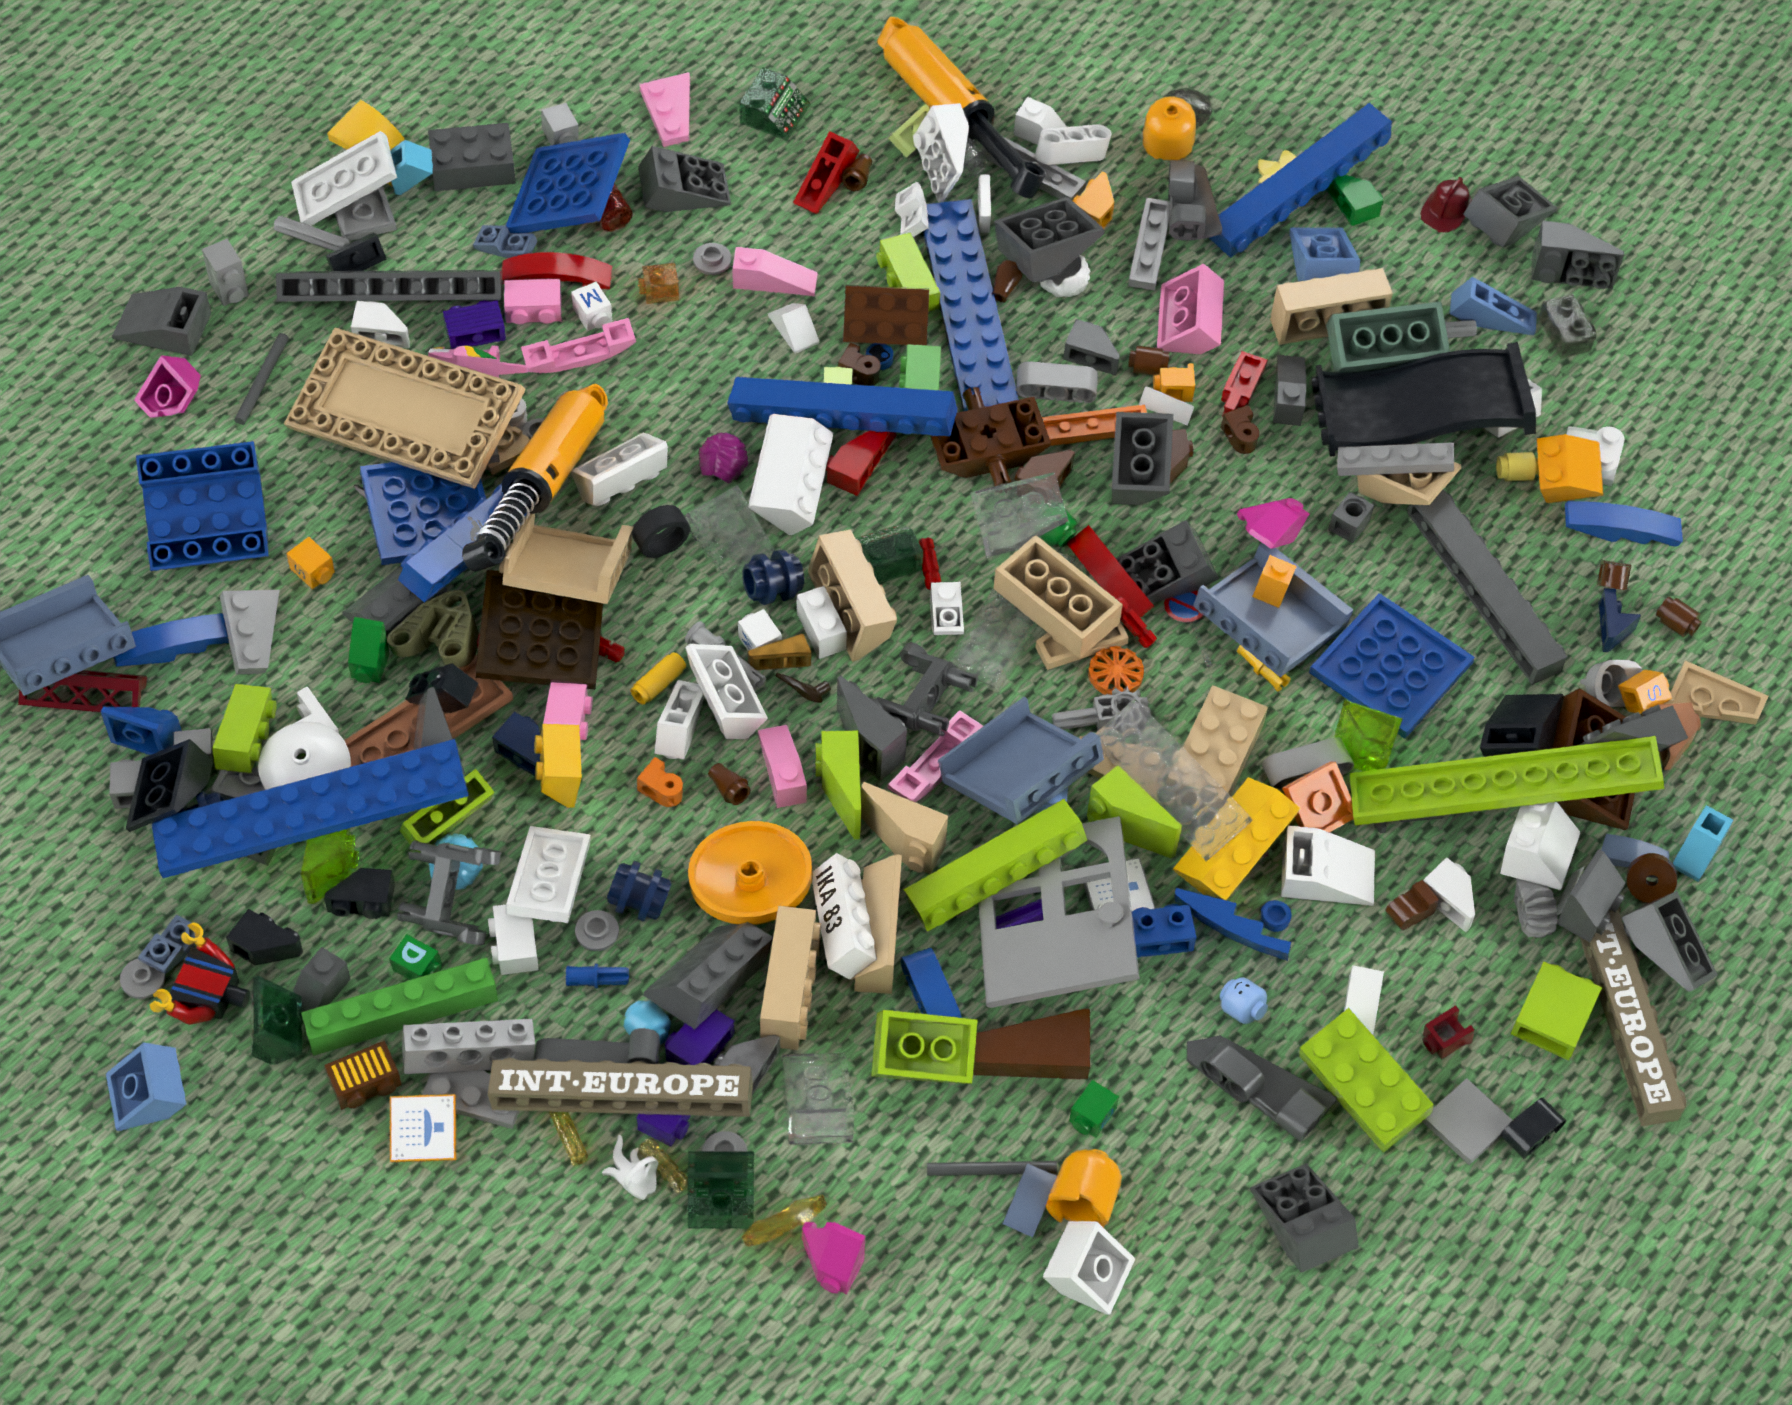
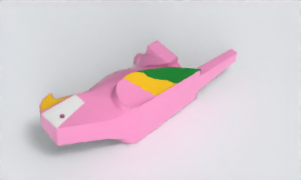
M459 346L455 349L436 347L431 348L428 352L430 357L498 378L499 375L528 373L529 371L528 365L500 362L498 346H491L488 350H479L470 346Z

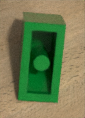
M1349 175L1337 176L1326 189L1351 226L1380 216L1384 203L1383 196L1380 191L1374 188L1370 181Z
M354 617L348 657L350 676L361 683H380L390 654L384 622Z

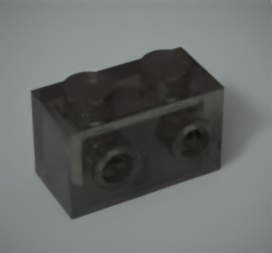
M1570 294L1543 301L1538 319L1560 359L1590 352L1596 339V330L1589 323L1583 306L1577 302L1575 296Z

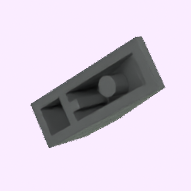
M1277 355L1273 423L1301 426L1306 399L1305 357Z

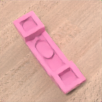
M629 318L602 325L603 332L557 345L550 346L548 340L521 347L525 363L528 365V372L554 373L596 364L621 353L636 343Z
M959 710L949 721L947 732L944 731L945 735L940 736L910 768L905 766L888 784L887 788L898 796L913 802L919 801L942 781L938 759L982 728L983 725Z

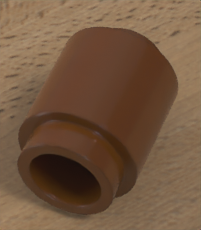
M1136 345L1135 351L1130 350L1128 367H1133V373L1159 375L1160 368H1168L1169 352L1163 351V348Z
M1670 596L1664 600L1656 612V616L1660 618L1661 623L1682 637H1685L1687 634L1693 636L1702 623L1699 620L1700 613L1680 599H1673Z

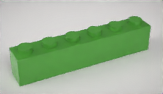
M486 957L301 1012L313 1056L402 1030L403 1025L422 1024L498 1001L496 984Z

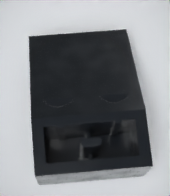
M1505 695L1485 724L1480 745L1483 756L1552 749L1564 695Z

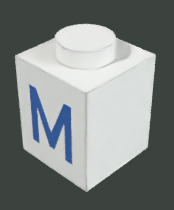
M597 282L571 292L573 309L587 331L594 328H602V325L612 321L611 303Z
M764 609L756 613H750L738 621V637L748 651L782 640L781 632Z

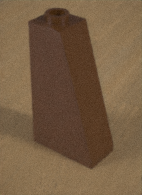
M1080 1009L976 1033L973 1075L1088 1080L1090 1070V1009Z

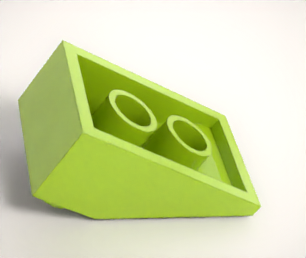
M858 730L821 731V743H815V777H821L823 791L853 839H860L861 790Z
M1119 765L1091 786L1087 810L1089 822L1119 816L1124 842L1171 859L1176 856L1182 825Z
M891 1010L878 1012L876 1016L871 1077L972 1084L977 1019Z

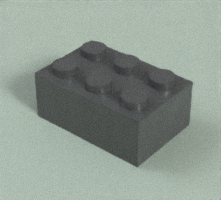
M509 122L428 130L435 191L516 184Z

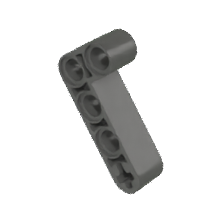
M647 1028L633 1030L630 1034V1043L543 1038L536 1042L534 1061L537 1059L561 1062L569 1060H580L582 1062L608 1060L615 1063L642 1061L647 1064H659L660 1039L656 1031Z

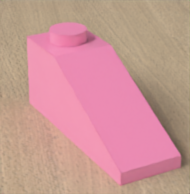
M736 247L732 268L734 289L815 296L818 272L762 249Z
M782 725L758 730L777 808L807 803V784L788 726Z

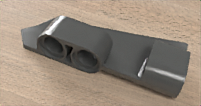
M1184 158L1170 160L1168 184L1170 235L1176 240H1200L1220 235L1222 233V226L1206 168L1196 165L1195 161H1187Z
M1221 1035L1187 1041V1062L1237 1101L1250 1102L1299 1142L1305 1139L1336 1102V1096L1280 1068Z

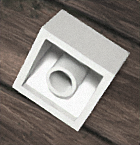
M1069 1221L1043 1278L1060 1294L1110 1315L1136 1258L1097 1221Z

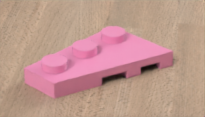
M690 72L640 84V92L663 147L689 141Z

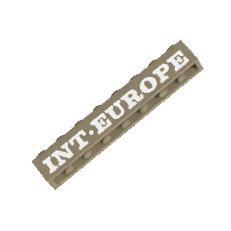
M1619 907L1616 913L1611 910L1607 915L1611 920L1602 935L1596 933L1591 942L1581 937L1580 941L1594 983L1602 987L1599 998L1641 1126L1678 1121L1686 1108V1097L1684 1092L1678 1088L1676 1067L1672 1061H1669L1666 1052L1667 1041L1665 1035L1659 1032L1657 1011L1653 1005H1650L1647 996V981L1645 978H1641L1638 969V955L1635 950L1631 949L1630 938L1625 933L1624 923L1620 916L1621 907Z
M505 1058L503 1060H492L488 1097L492 1110L750 1117L753 1079L751 1066L740 1064L714 1066L707 1063L679 1065L675 1062L664 1064H647L642 1061L615 1063L608 1060L600 1062H582L580 1060L561 1062L547 1059L523 1061L515 1058Z

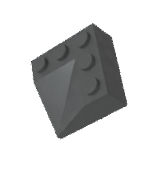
M1068 196L995 220L998 250L1010 261L1016 262L1018 269L1033 283L1042 282L1049 277L1058 275L1104 235V228Z

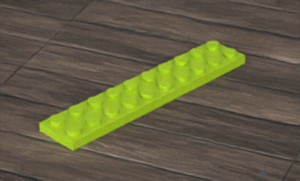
M1656 736L1349 773L1355 826L1664 789Z

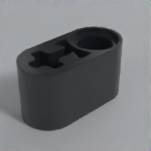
M1542 1097L1512 1120L1504 1128L1500 1136L1525 1159L1551 1138L1549 1135L1553 1131L1557 1133L1566 1123V1119Z

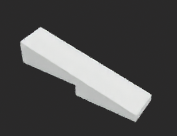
M1352 966L1344 1011L1350 1008L1373 1035L1384 971Z

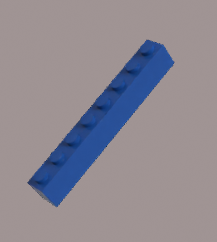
M1368 103L1220 213L1219 219L1222 233L1210 237V239L1230 258L1238 252L1244 251L1251 242L1258 237L1264 236L1278 222L1287 219L1291 212L1299 206L1302 207L1307 204L1310 198L1319 191L1326 190L1334 178L1346 175L1351 167L1359 161L1366 160L1370 153L1378 147L1386 145L1391 138L1392 121L1371 103Z
M748 377L735 378L728 400L733 420L744 423L758 422L768 424L770 415L779 414L813 418L826 428L925 434L931 436H950L958 410L953 391Z

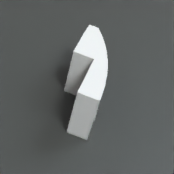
M915 182L896 194L895 211L901 217L900 234L911 232L913 237L928 228V213L921 185Z

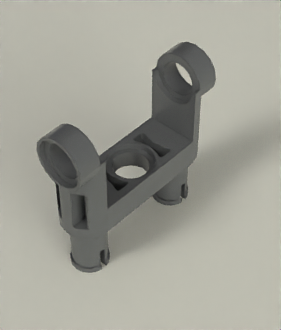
M908 642L901 650L900 658L904 663L912 666V670L924 674L904 705L877 697L875 700L882 705L888 714L899 718L906 728L913 731L924 729L939 736H944V731L947 732L949 727V719L930 712L950 685L973 692L978 683V675L957 669L953 662L931 656L920 645Z
M414 840L409 849L421 852H409V859L434 864L427 907L405 901L401 902L398 910L405 912L403 914L397 913L398 921L422 925L426 931L457 937V941L485 945L486 931L479 930L476 925L450 920L460 862L478 866L480 864L499 865L502 852L480 847L468 848L445 842L437 846Z

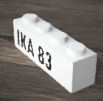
M836 853L813 871L812 884L819 922L821 923L827 966L840 975L851 979L877 960L874 948L875 942L869 923L870 917L865 903V892L860 878V868L853 860H848Z

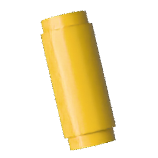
M675 652L666 655L630 689L633 698L642 705L653 700L683 673V670L686 668L684 659Z

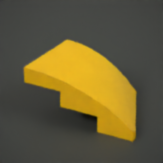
M362 100L327 133L329 141L346 150L380 131L387 136L390 150L405 140L388 119ZM390 181L389 183H387L388 185H390V186L393 187L391 181Z

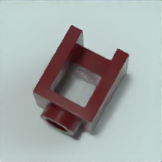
M1456 1005L1425 1024L1424 1038H1422L1426 1049L1431 1054L1437 1053L1441 1059L1462 1046L1471 1044L1473 1041L1475 1029L1472 1025L1464 1029L1458 1021L1460 1010Z

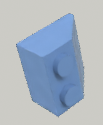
M143 1042L106 1073L115 1128L118 1131L169 1119L186 1105L176 1049L173 1047Z

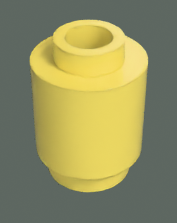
M1533 452L1505 453L1504 456H1498L1496 460L1497 477L1505 481L1534 480L1535 475L1539 474L1538 458H1535Z

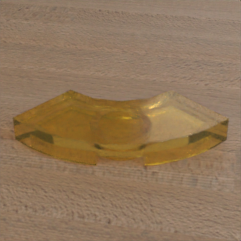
M824 1195L796 1200L781 1212L755 1221L741 1236L745 1246L751 1247L782 1236L784 1232L795 1228L798 1224L802 1226L805 1222L810 1221L826 1208L827 1202Z

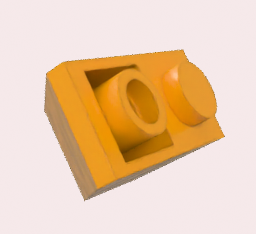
M1103 171L1095 179H1091L1088 182L1085 191L1080 196L1077 195L1073 199V202L1102 228H1105L1112 220L1114 199L1107 173Z

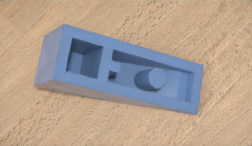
M1471 277L1451 293L1450 314L1462 321L1474 320L1477 327L1527 335H1534L1536 332L1537 312L1474 277Z

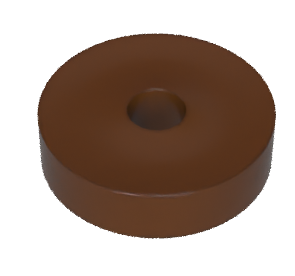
M1656 853L1643 854L1634 859L1628 867L1626 875L1628 889L1636 899L1642 902L1650 903L1673 893L1676 889V869L1673 863L1663 855ZM1649 875L1657 877L1653 882L1648 881L1646 878Z

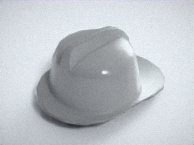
M1607 660L1593 665L1589 669L1586 678L1581 679L1580 683L1585 685L1588 694L1609 707H1625L1618 685L1643 670L1634 661Z

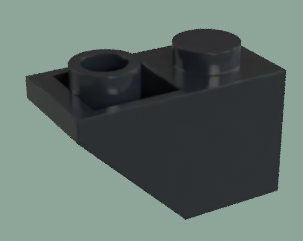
M451 663L416 674L409 683L410 689L405 700L419 705V701L427 689L434 687L442 711L453 713L469 707L478 682Z
M358 869L325 892L324 900L327 912L339 917H346L350 914L363 915L369 919H378L381 916L389 917L395 887L392 870Z
M250 909L246 911L226 936L230 951L255 966L300 957L303 953L300 936L294 930L288 927L283 929L276 925L274 920L267 914L262 912L257 914Z

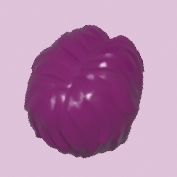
M717 432L715 435L708 437L698 451L701 474L703 476L714 474L727 483L737 480L749 464L745 444L738 437L730 433Z

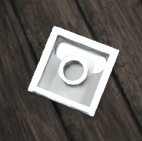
M1568 426L1567 435L1600 443L1603 484L1612 486L1624 444L1622 432L1614 427H1603L1596 431Z

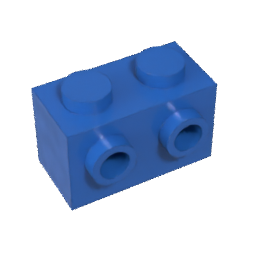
M1169 904L1163 908L1149 909L1141 907L1132 911L1137 958L1194 951L1197 937L1189 905Z

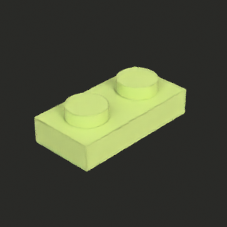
M926 104L889 137V140L906 158L917 149L914 145L913 136L930 110Z

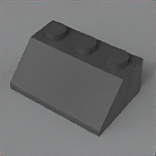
M1116 412L1112 504L1142 505L1170 493L1174 414Z
M400 565L342 613L352 623L354 617L384 622L386 637H388L394 628L424 602L398 581L403 569ZM447 586L443 587L427 601L447 592Z

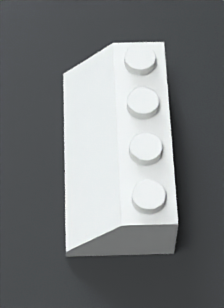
M779 414L770 415L748 508L788 535H794L812 526L834 433L813 418Z

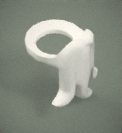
M618 1135L613 1151V1160L617 1169L608 1167L604 1169L602 1175L614 1177L631 1195L645 1200L648 1194H653L656 1191L658 1161L654 1157H647L640 1161L637 1158L638 1148L631 1151L629 1162L622 1155L623 1139L621 1135Z

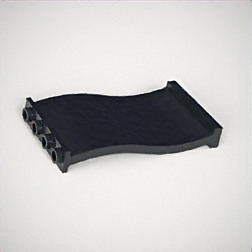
M1518 342L1507 343L1505 350H1457L1372 371L1327 372L1322 371L1321 365H1316V376L1311 377L1315 408L1318 411L1319 428H1324L1321 429L1322 446L1328 445L1330 457L1335 456V451L1338 450V447L1414 444L1441 435L1475 428H1523L1524 435L1536 434V409Z

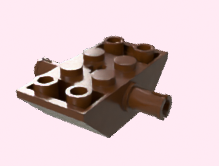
M973 387L974 394L972 395L971 389L968 388L962 394L968 411L956 414L951 435H930L941 470L963 478L990 473L995 490L1002 491L1001 484L1004 490H1007L1012 486V480H1010L1007 469L1023 466L1031 457L1039 455L1051 446L1035 397L985 407L980 389Z

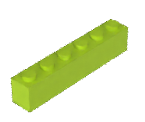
M1062 799L903 890L911 908L928 932L991 895L997 894L1012 883L1023 879L1033 871L1051 863L1070 850L1076 849L1088 841L1082 822L1065 799Z

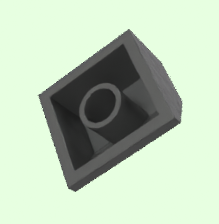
M1598 849L1569 894L1557 922L1558 925L1588 942H1591L1596 933L1600 935L1604 933L1611 920L1607 915L1611 910L1616 913L1625 898L1621 894L1625 881L1604 851Z

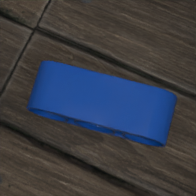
M932 948L900 958L903 973L908 975L905 978L915 1001H919L917 1005L921 1014L962 1018Z

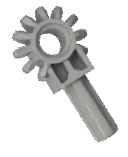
M1126 686L1123 692L1114 688L1112 695L1106 694L1105 696L1094 697L1093 708L1052 714V724L1061 729L1096 725L1098 734L1109 732L1113 734L1120 730L1124 738L1127 731L1136 736L1138 729H1145L1151 710L1148 707L1149 701L1147 697H1140L1139 689L1132 693L1128 686Z
M1516 878L1517 883L1513 900L1517 908L1521 930L1527 937L1541 938L1546 935H1552L1557 928L1556 923L1558 922V910L1553 892L1547 885L1544 886Z

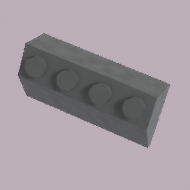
M749 922L716 927L646 989L643 996L695 1029L763 967L767 961L773 937Z

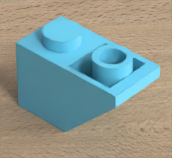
M404 140L390 150L397 178L391 181L396 195H402L432 174L431 149Z
M1706 805L1673 862L1675 869L1698 882L1723 842L1733 819Z

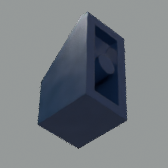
M514 711L492 736L494 752L535 776L536 762H540V754H535L534 751L535 735H540L539 726L532 718L528 716L523 717Z

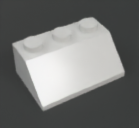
M643 432L574 468L571 474L582 500L593 506H601L609 502L611 496L632 490L635 487L634 484L657 477L659 471L667 468L668 446L666 441Z
M688 644L685 648L690 667L725 739L749 738L768 717L733 647Z
M1557 802L1520 807L1506 845L1500 874L1544 886L1547 885L1559 890L1562 889L1580 831Z

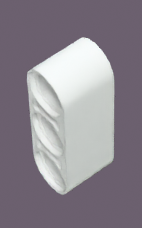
M1102 125L1044 129L1040 134L1035 157L1039 162L1046 165L1103 160L1106 156L1112 133L1107 127Z

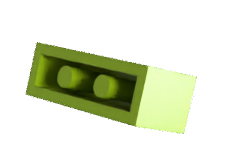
M911 232L880 240V249L876 257L879 267L881 269L885 268L887 272L886 279L889 287L929 288L928 312L939 309L940 290Z
M235 684L212 747L215 769L252 773L255 761L259 762L262 751L261 743L263 740H267L269 735L270 718L274 719L276 715L277 703L272 700L271 688Z
M474 769L465 776L469 796L422 808L402 823L399 831L410 845L414 840L433 844L437 839H440L492 799L495 792L477 769Z

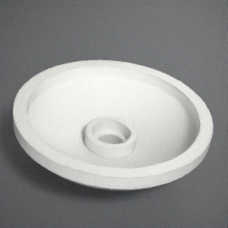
M298 722L277 731L264 745L258 762L259 777L265 790L351 767L350 753L343 738L332 728L316 722ZM301 753H305V754H306V757H305L304 759H302V760L296 759V757H297L299 754H301Z

